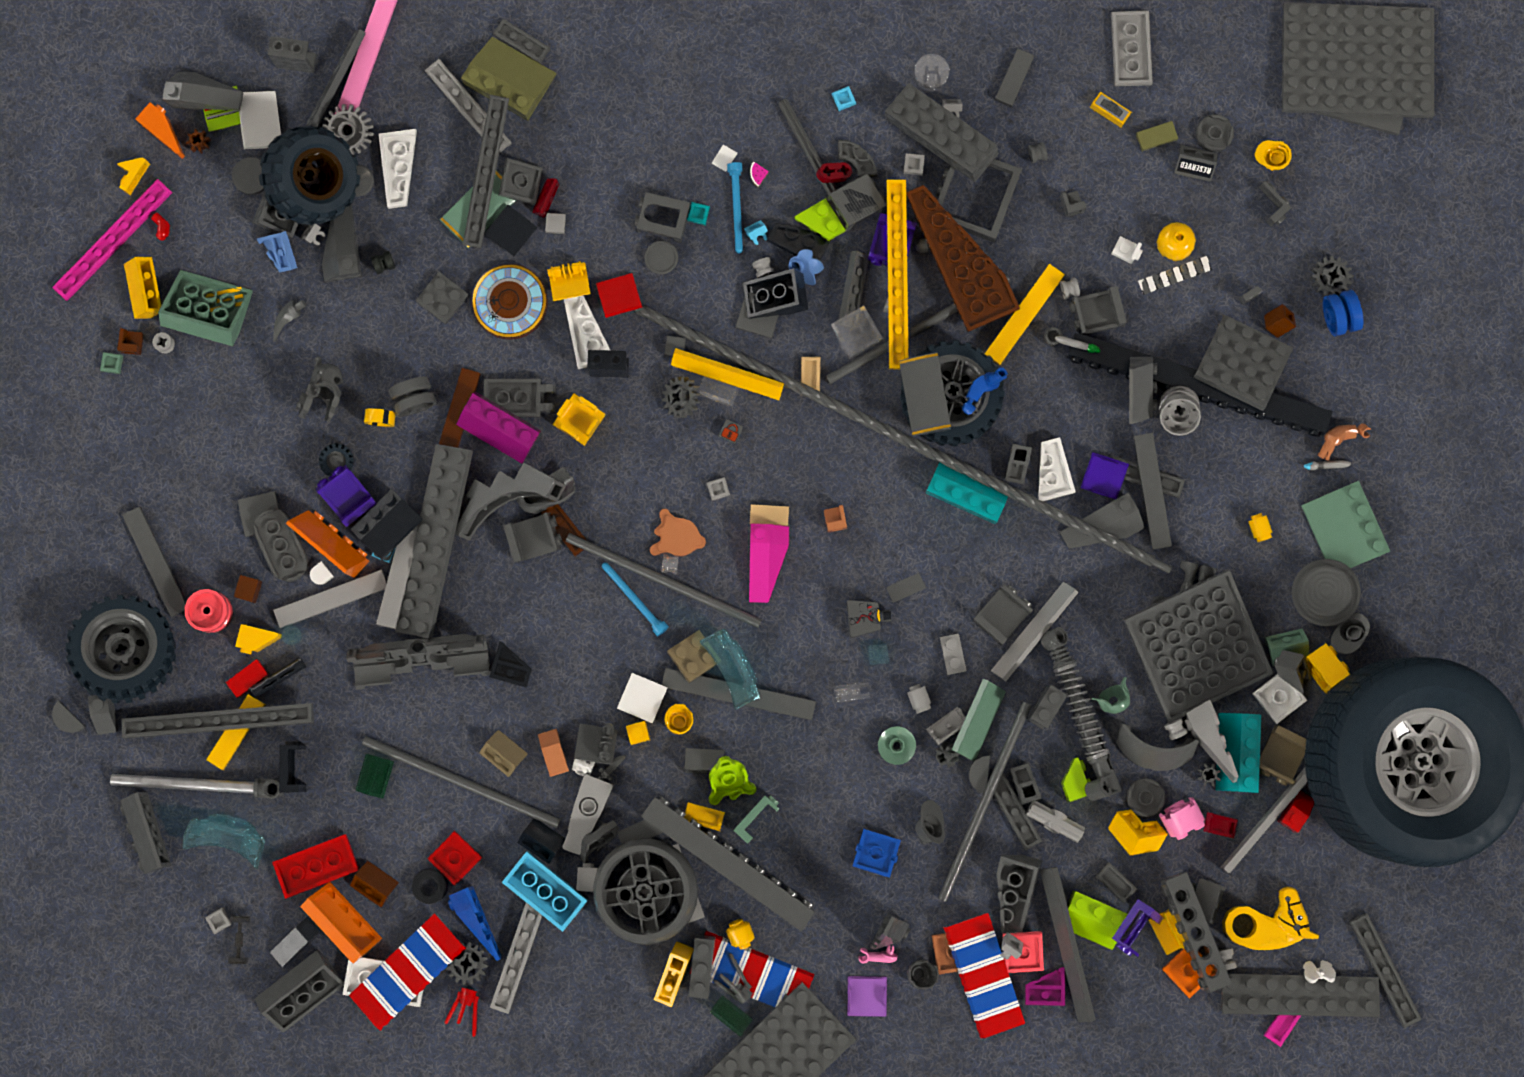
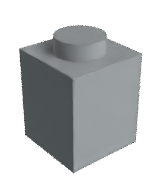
M583 863V867H578L576 891L593 892L594 879L598 871L594 864Z

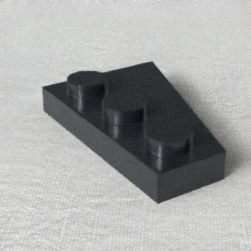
M775 223L767 238V242L794 256H797L799 251L803 249L812 250L813 258L820 261L831 240L828 241L821 237L819 233L811 230L799 229L796 226Z

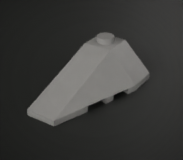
M1208 700L1186 714L1184 724L1187 731H1191L1192 736L1199 740L1202 748L1234 783L1237 782L1238 774L1230 752L1225 751V748H1227L1224 735L1219 734L1218 725L1220 722L1211 700Z

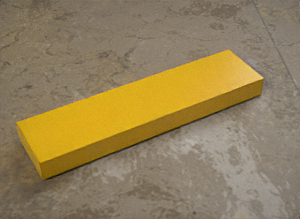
M248 694L239 709L264 707L266 704ZM250 729L224 731L206 760L224 770Z

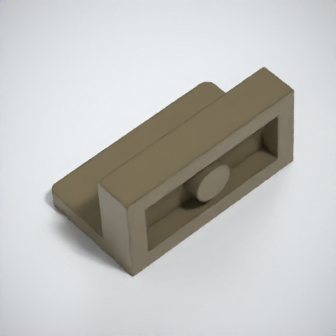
M499 730L485 743L479 752L508 777L513 774L517 766L527 756V752Z

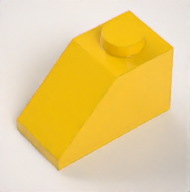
M241 624L235 647L241 648L240 652L252 654V651L259 652L279 640L282 634Z

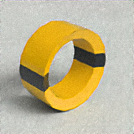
M365 409L364 423L373 426L394 427L396 413L383 409Z

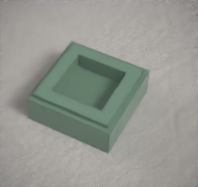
M103 352L100 371L120 374L123 355Z

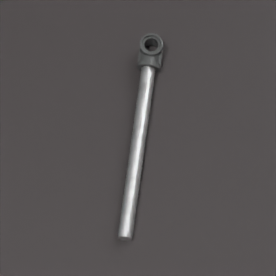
M112 774L110 778L112 786L251 793L255 798L269 799L280 798L284 794L279 793L278 779L256 778L254 782L123 774ZM273 783L278 787L276 794H272L270 791V786Z

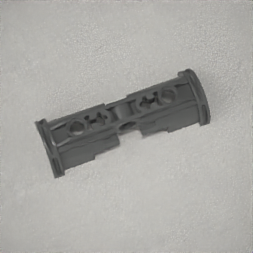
M460 634L432 637L431 639L417 638L370 644L364 648L348 649L346 657L348 663L353 662L356 690L365 689V686L391 684V675L413 672L412 666L431 665L432 670L454 668V677L481 674L482 676L490 675L488 645L484 634L475 636Z

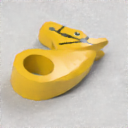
M1287 886L1279 890V906L1272 918L1248 906H1234L1225 913L1222 920L1223 932L1230 941L1253 950L1280 949L1302 939H1319V934L1310 931L1308 917L1297 890ZM1244 913L1251 917L1253 929L1249 935L1239 937L1234 933L1232 924L1235 917Z

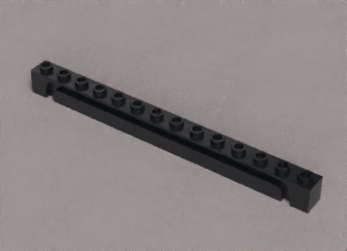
M1075 333L1072 338L1087 344H1094L1101 350L1100 352H1088L1087 350L1070 346L1067 358H1070V361L1073 363L1081 364L1083 362L1096 370L1103 368L1112 375H1118V373L1126 375L1125 378L1129 380L1130 357H1153V363H1157V375H1153V381H1157V385L1162 386L1164 391L1175 386L1188 387L1195 391L1199 401L1203 403H1210L1211 401L1217 403V406L1223 409L1233 408L1239 414L1246 415V413H1250L1259 420H1265V418L1272 420V423L1275 425L1283 426V424H1286L1295 431H1309V435L1320 437V435L1323 436L1327 433L1333 413L1331 410L1272 393L1266 408L1262 411L1193 378L1197 371L1196 369Z

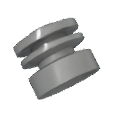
M1175 386L1163 393L1159 402L1160 421L1163 428L1167 432L1178 436L1193 432L1198 427L1201 419L1199 398L1195 391L1188 387Z

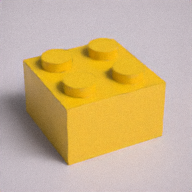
M1326 643L1305 658L1311 676L1325 694L1350 675L1348 666L1343 661H1339L1336 657L1337 652Z

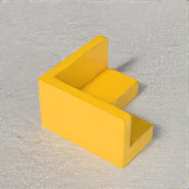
M1131 809L1117 811L1108 827L1129 855L1158 851L1168 835L1157 820L1142 823Z

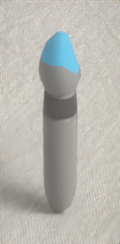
M1346 460L1313 461L1305 464L1304 467L1308 470L1345 468L1350 466L1351 463Z

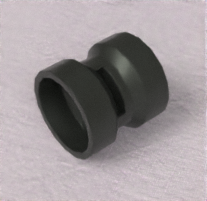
M390 251L383 252L380 256L375 255L371 257L377 275L383 273L384 270L396 268Z

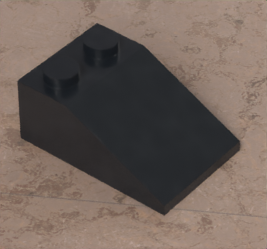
M795 268L743 282L748 319L790 315L808 310L804 274ZM748 292L756 294L753 296L752 309Z

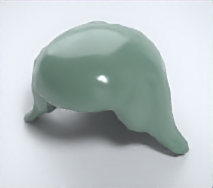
M1124 677L1120 685H1114L1102 691L1099 698L1091 699L1096 700L1104 712L1117 714L1124 711L1130 705V694L1126 686L1127 678ZM1115 696L1118 701L1111 705L1109 699Z

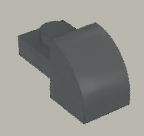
M1012 444L1005 481L1024 484L1032 447Z
M1029 763L1011 768L1010 772L1021 804L1041 799Z

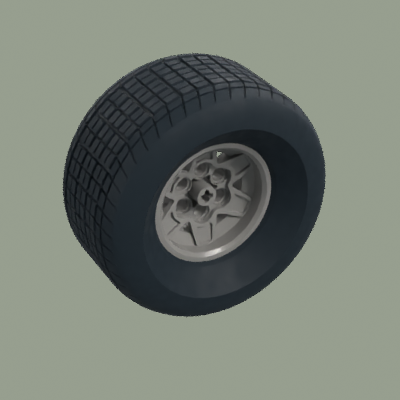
M1431 657L1392 658L1377 661L1357 669L1331 689L1318 707L1310 724L1305 746V771L1308 787L1313 801L1326 823L1340 838L1357 850L1378 859L1409 866L1441 867L1467 860L1487 849L1502 836L1515 819L1524 799V728L1512 704L1501 690L1486 677L1480 676V673L1471 668L1469 669L1465 665ZM1421 724L1424 727L1417 733L1411 725ZM1424 738L1427 741V745L1425 748H1423L1421 744ZM1393 739L1395 750L1386 752L1390 740ZM1404 740H1406L1408 743L1406 749H1404L1402 746ZM1434 755H1436L1438 758V761L1435 765L1432 761ZM1398 757L1400 762L1399 765L1395 767L1394 760ZM1426 773L1429 774L1428 782H1425L1424 775ZM1407 774H1409L1410 776V782L1408 784L1405 782V776ZM1387 775H1396V788L1392 785ZM1422 789L1428 794L1417 798Z

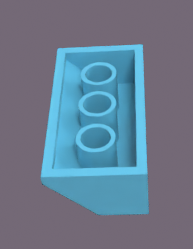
M526 851L502 881L505 886L562 932L589 900L530 851Z

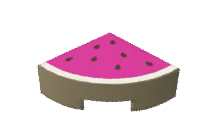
M753 161L750 167V177L753 184L759 188L769 174V171Z

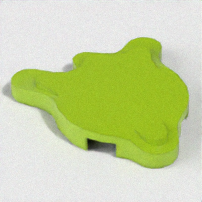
M728 756L719 758L717 764L714 765L709 773V782L712 787L709 803L712 805L719 804L724 796H729L731 800H736L741 794L752 795L756 792L755 784L748 780L745 766Z

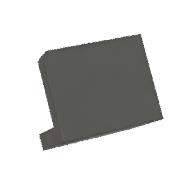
M1065 191L1061 192L1059 197L1066 218L1085 212L1086 205L1084 201L1081 202L1078 191L1067 194Z

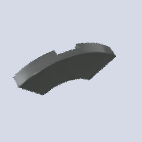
M838 140L839 160L852 164L857 170L858 177H862L865 174H868L869 177L877 176L876 165L870 154L856 143Z

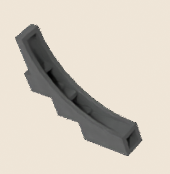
M524 462L515 478L499 471L491 487L475 479L466 495L471 500L457 524L455 534L470 541L478 527L499 507L510 501L531 496L544 497L558 502L566 485Z

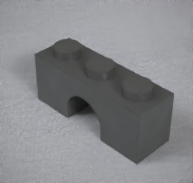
M696 934L689 997L709 998L716 936Z

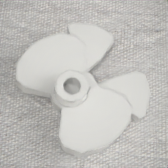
M1322 960L1319 968H1316L1312 961H1307L1303 965V969H1305L1304 976L1308 982L1315 983L1318 979L1323 978L1328 982L1335 981L1336 972L1328 961Z

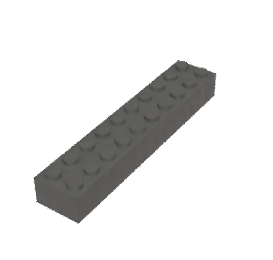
M662 796L659 798L654 797L642 814V818L802 932L815 913L814 909H812L814 907L812 903L805 898L802 901L796 897L798 894L789 887L784 889L780 886V880L773 875L770 878L764 874L766 871L759 865L755 864V866L749 864V858L742 853H739V855L733 852L734 848L725 841L723 843L717 841L718 836L710 830L707 832L701 829L702 825L693 818L691 821L684 817L686 813L678 807L674 810L668 806L670 802Z

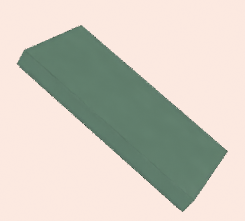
M982 680L952 747L954 752L971 761L976 760L1006 693L1005 690L988 680Z

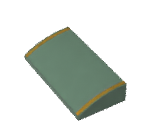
M497 170L485 231L507 205L511 206L516 201L498 196L502 175ZM473 187L440 219L441 223L462 243Z

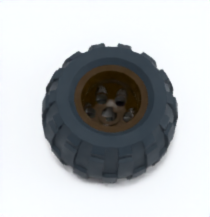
M299 126L286 130L283 134L276 136L268 145L269 148L263 154L260 162L262 173L259 175L260 186L263 185L266 193L264 194L265 199L270 206L273 205L276 208L278 214L298 224H321L342 215L344 209L352 204L356 197V187H359L360 175L357 173V166L359 164L356 155H352L349 150L350 146L343 138H338L334 132L323 127ZM303 160L304 165L301 167L300 162ZM313 161L317 162L316 168L312 166ZM306 172L309 174L307 180L304 178ZM319 173L323 175L322 181L318 179ZM312 185L316 187L315 192L311 190Z

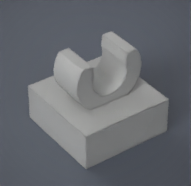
M942 99V106L950 112H955V116L959 118V111H962L961 99Z
M312 224L307 226L300 239L307 243L320 245L316 241V236L325 237V233L319 231L321 229L320 226Z
M1007 932L1003 937L1001 946L1003 952L1000 956L1006 960L1011 955L1018 959L1022 955L1023 942Z

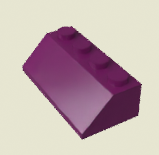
M477 392L472 393L456 424L521 464L541 433V430Z

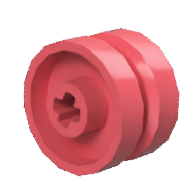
M203 589L193 593L185 605V617L188 623L194 629L207 633H216L225 629L233 615L229 599L222 593L210 589Z

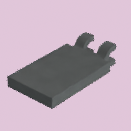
M484 379V397L519 418H541V412L555 413V405L553 403H544V393L556 394V386L554 384H542L541 379Z

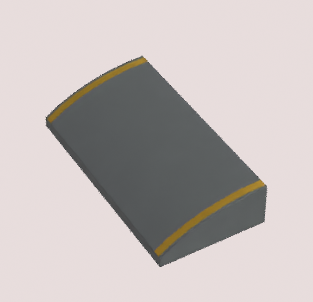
M935 352L900 360L899 365L912 437L951 430L938 353Z

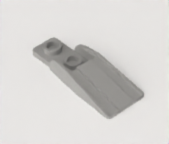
M587 774L584 775L571 814L569 831L563 844L564 850L577 855L581 854L582 839L586 834L592 833L613 788L612 784Z

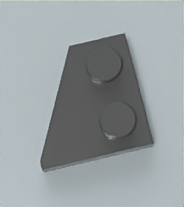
M613 820L608 824H602L598 830L588 833L583 837L580 860L583 863L589 862L588 856L594 850L599 853L606 844L617 836L618 825Z

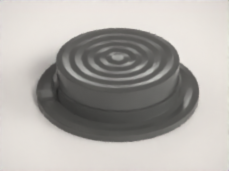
M1320 559L1307 564L1298 572L1292 585V599L1295 608L1304 619L1319 626H1334L1346 621L1356 611L1361 598L1360 583L1355 573L1347 565L1332 559Z

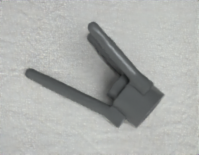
M730 953L729 957L744 985L740 983L735 986L723 974L719 976L732 991L717 980L713 982L731 995L735 1001L738 1000L743 1004L752 996L753 993L750 991L752 986L747 982L736 959Z

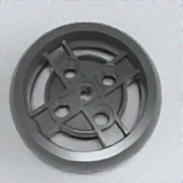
M641 838L630 840L617 846L604 858L594 879L593 898L601 921L614 935L634 944L651 945L671 939L688 924L696 908L698 885L691 864L679 850L657 839ZM650 853L667 859L676 868L680 876L671 878L665 869L651 863ZM629 856L631 866L623 872L617 887L608 888L609 879L614 868L621 860ZM639 867L646 869L647 875L645 877H641L638 874ZM662 883L669 886L667 894L662 893L660 890ZM644 886L646 887V889H649L650 893L647 894V897H645V894L641 893V890L644 889ZM624 889L629 890L631 893L629 900L624 899L622 896ZM683 895V902L678 914L670 923L662 927L660 917L669 910L675 896ZM620 905L626 914L640 920L641 930L632 928L622 922L613 911L612 906ZM645 906H650L653 909L652 916L645 914Z

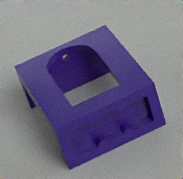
M1138 899L1112 937L1117 942L1115 946L1129 956L1134 954L1138 957L1139 954L1130 946L1149 918L1159 925L1164 918L1153 908ZM1141 911L1140 915L1138 916V918L1136 919V921L1134 922L1126 936L1121 940L1122 936L1124 935V933L1126 932V930L1128 929V927L1130 926L1138 912Z

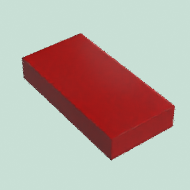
M256 659L229 679L226 684L234 695L239 698L269 674L260 661Z

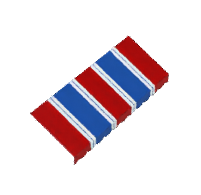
M434 913L349 996L374 1026L381 1031L383 1026L387 1025L398 1012L403 1010L466 947L460 943Z
M989 913L949 927H943L980 1038H987L1025 1024L1004 958L1000 956L1002 952Z
M706 930L705 935L716 936L711 971L712 983H714V980H717L732 990L719 976L723 974L735 986L740 983L744 985L729 957V954L732 953L747 982L752 986L750 991L753 994L750 998L776 1007L785 993L789 995L801 982L810 988L815 974L749 947L740 950L739 947L731 946L728 939Z

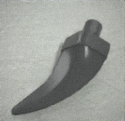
M291 300L281 309L275 320L273 342L276 341L282 328L287 323L301 316V309L307 306L304 300L298 303Z

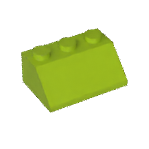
M1073 890L1067 907L1074 934L1113 950L1117 942L1112 937L1128 914Z

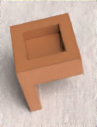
M843 505L824 510L828 532L847 529Z

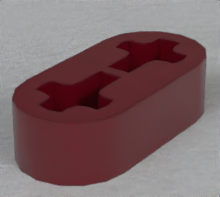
M845 162L825 163L817 170L816 176L823 183L844 182L851 176L852 168Z

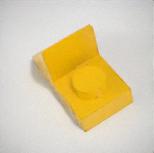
M143 157L117 163L120 168L128 172L127 175L122 177L119 188L129 195L132 194L150 165Z

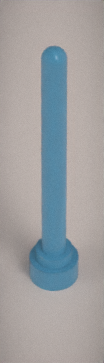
M733 162L727 164V172L732 176L735 251L740 254L743 251L739 176L743 170L742 163Z
M607 562L602 564L603 570L652 624L651 627L655 635L658 637L664 633L669 626L664 621L658 620Z

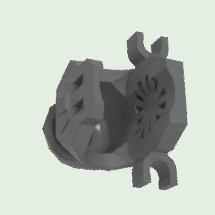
M316 357L310 382L306 392L301 393L295 410L298 411L299 409L298 417L304 419L310 410L313 398L321 399L327 405L325 421L330 422L340 401L341 391L337 385L343 383V376L337 366L329 363L322 364L321 357Z

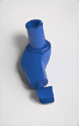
M998 368L994 373L988 372L974 380L966 395L968 401L962 405V410L967 415L972 414L976 409L972 403L978 402L984 392L997 389L1000 382L1007 378V371L1004 368Z

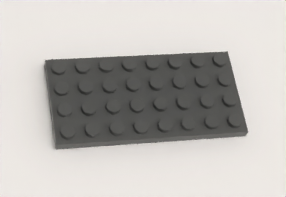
M801 982L704 1077H819L856 1041V1038L815 994Z

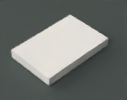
M275 91L243 92L239 116L244 149L269 148L268 145L274 138L281 135Z

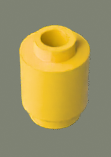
M1260 513L1251 516L1252 520L1248 522L1257 543L1272 538L1271 533L1273 532L1267 515L1263 516Z

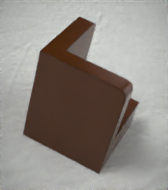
M1283 304L1264 315L1266 329L1277 338L1296 327L1294 313Z
M120 328L117 350L122 354L141 355L144 334Z
M240 575L234 597L256 604L262 581Z

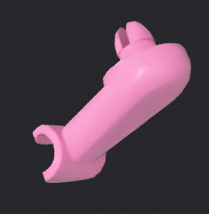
M888 945L886 951L868 952L866 948H861L860 951L866 955L863 957L859 956L858 960L861 963H867L868 961L893 963L897 960L898 955L894 953L893 945L891 949V945Z

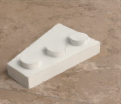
M1060 437L1041 442L1038 500L1044 502L1075 493Z

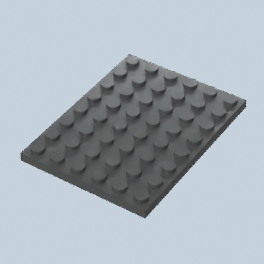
M1284 2L1282 16V112L1433 118L1434 8Z

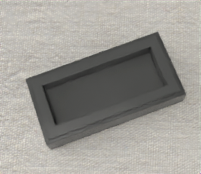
M1109 862L1095 875L1123 903L1137 890Z

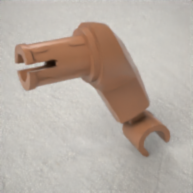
M1360 424L1357 428L1356 425H1338L1330 429L1324 436L1325 442L1318 456L1329 460L1335 446L1340 445L1344 440L1356 438L1357 434L1368 438L1370 434L1365 431L1371 430V428L1366 424Z

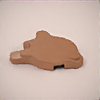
M667 509L660 511L661 524L654 530V533L661 540L650 547V553L653 556L670 553L674 556L682 557L705 546L706 540L700 535L694 523L684 518L674 517Z

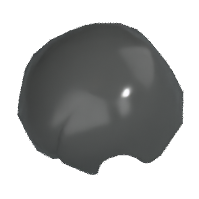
M921 959L914 961L908 967L907 977L913 987L925 990L936 985L939 972L936 965Z

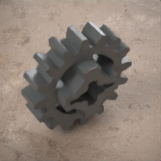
M1330 256L1329 260L1324 257L1321 260L1322 263L1318 261L1315 264L1317 268L1311 270L1315 273L1310 277V279L1315 280L1312 287H1318L1317 293L1323 291V297L1327 294L1335 293L1339 296L1342 291L1349 290L1347 286L1352 285V282L1349 281V279L1353 278V275L1349 274L1352 268H1346L1347 261L1341 263V257L1337 258V260H1334L1333 256ZM1332 265L1330 269H1323L1325 266ZM1332 272H1333V278H1334L1333 281H1331V276H1330V274H1331ZM1333 285H1341L1339 288L1332 289Z
M689 377L670 379V384H665L667 390L662 391V394L665 395L662 401L666 402L664 409H669L668 414H673L675 418L692 416V410H698L695 405L701 402L697 400V397L701 396V393L696 392L699 386H693L695 381L689 380Z
M462 942L461 944L466 947L464 956L462 958H455L446 970L452 971L449 975L450 977L456 976V983L461 979L463 985L467 983V980H469L470 984H474V978L480 981V974L486 975L483 968H488L489 965L484 963V961L489 958L487 956L483 957L482 954L485 950L479 951V944L472 947V942H469L467 946ZM473 952L477 954L480 961L474 958ZM467 957L469 959V962L472 963V965H470L468 968H466V965L463 964V961L467 960ZM455 966H458L460 968L461 974L458 973ZM472 969H479L476 974L470 976Z

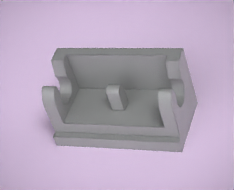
M956 707L926 730L936 744L939 745L961 729L966 717L962 710Z

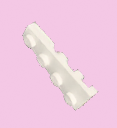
M416 129L379 134L388 209L405 207L408 204L417 134Z

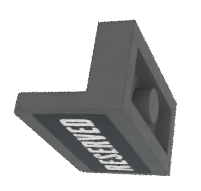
M1180 145L1174 173L1211 181L1217 165L1218 153Z

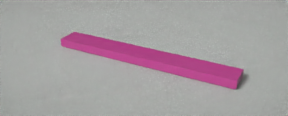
M157 179L52 288L68 301L173 192Z

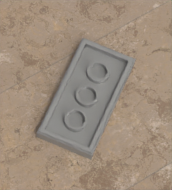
M1149 11L1111 12L1114 86L1152 85Z

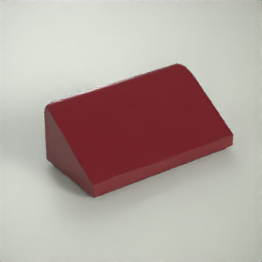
M546 179L533 208V214L543 218L546 217L559 187L557 179Z

